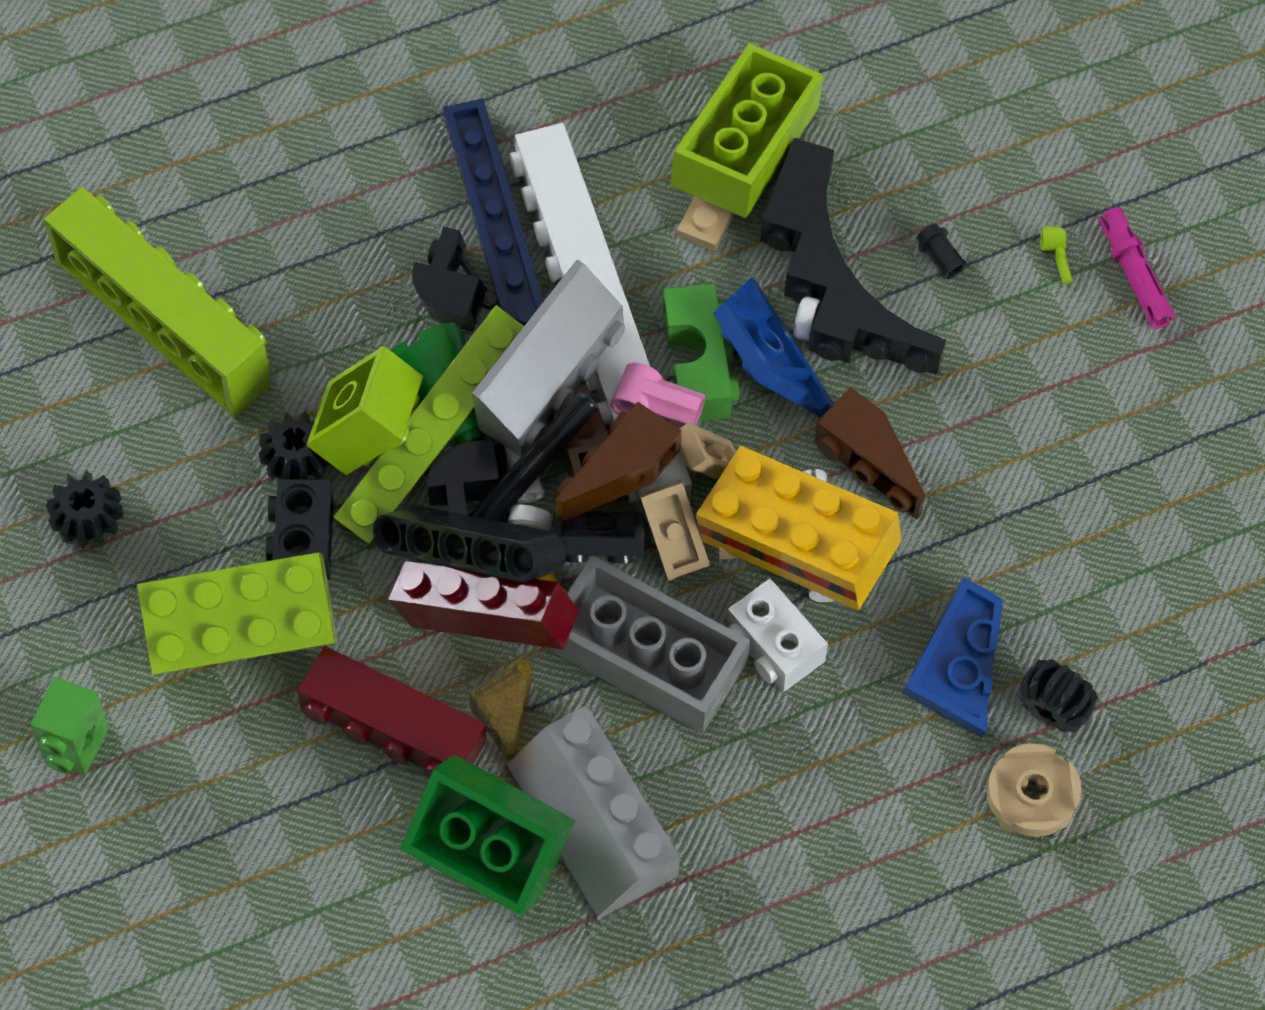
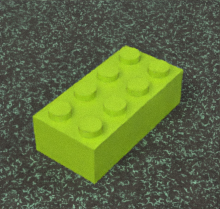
M748 43L675 149L670 186L743 218H747L786 159L793 139H799L817 112L824 74Z
M318 552L137 584L152 675L338 643L323 553Z

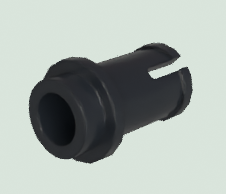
M931 224L918 234V249L920 252L928 254L941 272L942 277L948 280L961 273L965 269L967 262L962 259L947 238V229L944 227L940 228L938 224Z

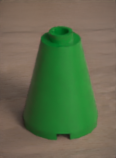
M455 322L444 323L426 329L417 334L420 340L414 342L409 347L403 341L390 350L423 376L417 394L420 399L416 409L466 345L464 332ZM475 408L447 443V446L482 440L483 437L478 428Z

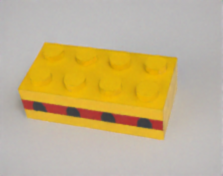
M741 445L696 513L702 542L717 549L721 547L735 557L858 611L902 541L898 512Z

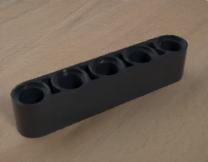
M415 505L386 513L376 518L373 524L374 540L377 546L387 554L518 582H527L554 573L563 567L566 560V551L562 540L550 531Z

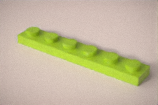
M495 305L410 416L407 425L409 433L405 441L398 448H390L381 454L335 514L334 518L369 545L373 542V524L376 518L380 515L396 511L473 411L472 392L524 326Z

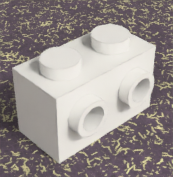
M768 579L728 608L726 627L750 639L749 654L755 660L754 664L758 673L769 684L774 682L782 692L788 690L825 662L828 643L771 579Z

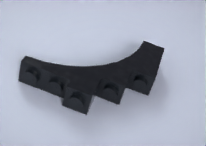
M794 138L762 218L760 242L766 243L779 251L789 250L795 252L786 274L784 296L792 298L799 304L806 296L821 300L820 308L811 329L809 351L817 353L818 356L825 360H840L850 363L854 350H859L876 360L887 359L903 364L914 372H928L937 375L943 359L946 340L912 326L887 310L863 288L841 255L832 235L827 210V188L832 173L834 150Z

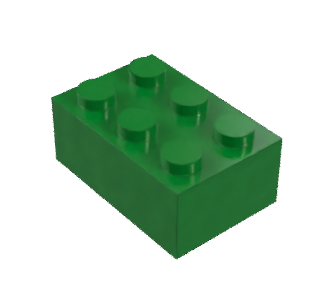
M453 755L433 769L400 846V850L522 916L541 899L576 820L462 758Z

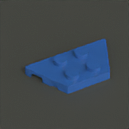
M750 278L713 313L722 326L721 334L729 344L735 347L743 360L742 367L752 379L822 418L834 405L832 399L756 280Z

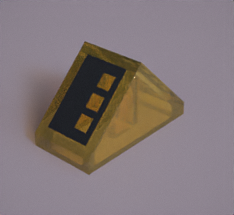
M523 659L469 692L472 713L477 720L486 724L487 734L504 758L509 761L516 756L533 682L532 660Z

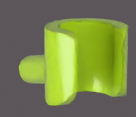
M1043 226L1040 234V250L1054 251L1062 284H1070L1073 280L1066 260V231L1058 226Z

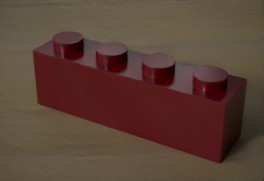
M409 561L404 562L388 598L402 617L414 628L564 650L580 611L558 582L540 579L518 582L452 567Z
M325 645L297 689L300 708L309 719L319 724H326L328 721L342 728L343 733L357 743L366 744L369 741L383 748L384 754L398 763L406 764L409 761L422 767L423 772L428 777L431 776L434 768L453 755L474 764L487 742L485 723Z

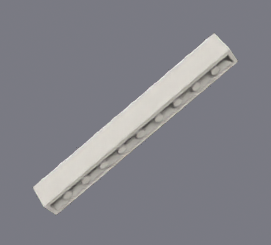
M559 123L516 134L515 152L510 153L509 157L514 176L516 178L522 176L526 186L521 188L527 212L534 211L538 221L533 223L539 247H547L550 257L546 258V266L551 282H559L578 259L590 269L623 307L625 331L614 347L607 346L599 357L600 362L595 373L586 381L590 391H597L600 402L596 403L605 427L610 429L618 416L611 408L610 403L627 364L641 363L650 366L566 128L564 123ZM679 453L654 483L625 495L628 504L635 502L638 512L641 513L643 509L638 494L677 480L683 482L689 503L691 504L692 482Z

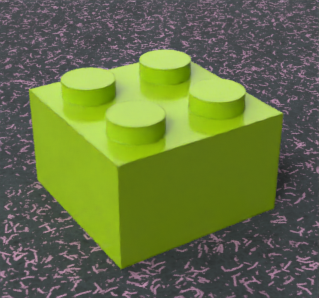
M385 346L380 347L328 381L306 446L345 475H348L362 465L365 467L369 466L378 455L390 448H398L407 438L409 433L407 425L411 413L416 408L420 399L417 394L423 376Z

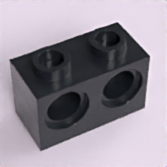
M277 480V496H269L268 521L269 523H275L274 536L266 537V562L318 552L323 553L327 580H330L334 495L331 480ZM297 506L310 507L305 513L296 514L291 512ZM295 546L308 547L301 554H291L288 552Z

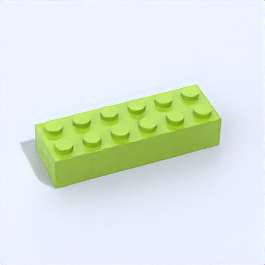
M81 187L44 218L56 263L231 416L236 418L272 385L269 370L271 364L267 358L265 348L267 342L262 333L253 325L245 326L236 319L233 309L223 299L218 298L214 300L205 292V287L191 272L184 274L180 271L165 249L160 246L154 248L145 241L142 231L133 222L127 220L124 223L117 217L113 207L101 195L94 197L84 187Z

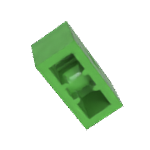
M54 677L30 724L45 763L50 768L64 774H70L71 770L86 775L109 730L98 693L58 677Z

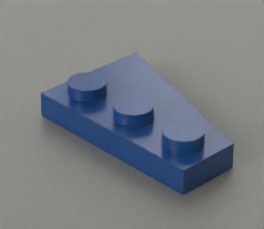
M963 577L905 685L902 694L982 738L987 729L988 717L986 714L988 698L992 691L993 678L991 675L994 652L997 650L1003 599Z

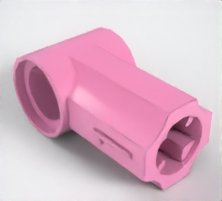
M629 363L624 370L610 405L614 412L619 415L622 412L628 414L634 405L639 402L680 429L688 422L697 426L706 395L663 380L660 373L650 366L641 363Z

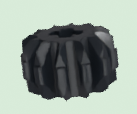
M286 411L284 423L280 424L270 419L268 424L269 433H261L259 443L262 449L258 453L259 459L263 466H267V474L272 480L282 476V480H308L310 475L322 479L324 475L323 466L331 465L306 446L314 422L310 423V417L305 411L298 420H293L292 416Z
M86 470L82 480L76 481L75 477L68 474L66 478L68 485L66 487L54 485L52 490L54 498L47 500L46 508L48 514L51 515L48 520L50 527L53 531L60 532L61 540L66 544L77 539L78 545L84 549L88 540L94 538L95 542L102 546L104 542L103 533L117 534L118 526L116 521L123 519L124 510L122 505L119 504L122 499L120 492L116 487L110 486L109 479L104 475L94 481L92 474Z
M1050 659L1037 660L1034 666L1028 669L1022 678L1023 680L1017 693L1019 700L1023 702L1024 708L1032 712L1036 719H1041L1048 727L1054 726L1061 732H1078L1081 726L1085 725L1093 714L1094 706L1099 698L1095 690H1093L1091 683L1084 680L1080 673L1072 671L1067 665L1062 666L1055 660Z

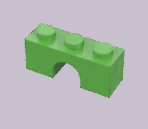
M715 283L663 289L662 311L668 347L688 346L696 349L702 355L694 362L674 364V384L706 395L699 421L731 418L732 401H739L737 375H729L727 363H733V347L721 334L722 326L713 314L725 302V299L717 300Z

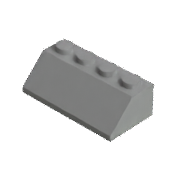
M578 259L472 392L479 430L520 457L548 427L547 424L556 412L560 413L574 397L573 390L582 379L587 381L595 373L600 362L599 357L607 346L614 347L625 331L622 305L590 269Z
M587 705L547 725L506 765L519 790L576 820L560 858L597 920L679 876L680 856Z

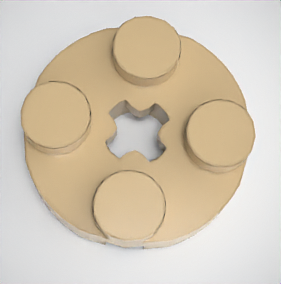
M1023 744L1013 747L1006 752L1004 757L994 765L987 783L988 803L993 814L998 818L999 825L1008 832H1017L1031 837L1050 835L1068 826L1081 797L1080 777L1076 768L1069 760L1066 763L1062 757L1055 754L1056 750L1042 744ZM1028 781H1036L1037 787L1045 788L1046 794L1040 795L1038 800L1030 799L1022 791L1027 788Z

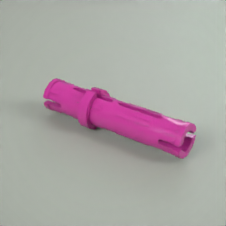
M1112 208L1104 212L1103 216H1099L1097 221L1110 242L1109 244L1112 248L1110 254L1114 262H1119L1121 268H1123L1127 280L1145 312L1150 327L1158 329L1171 323L1170 320L1176 318V314L1168 303L1143 252L1145 246L1141 238H1136L1122 208Z

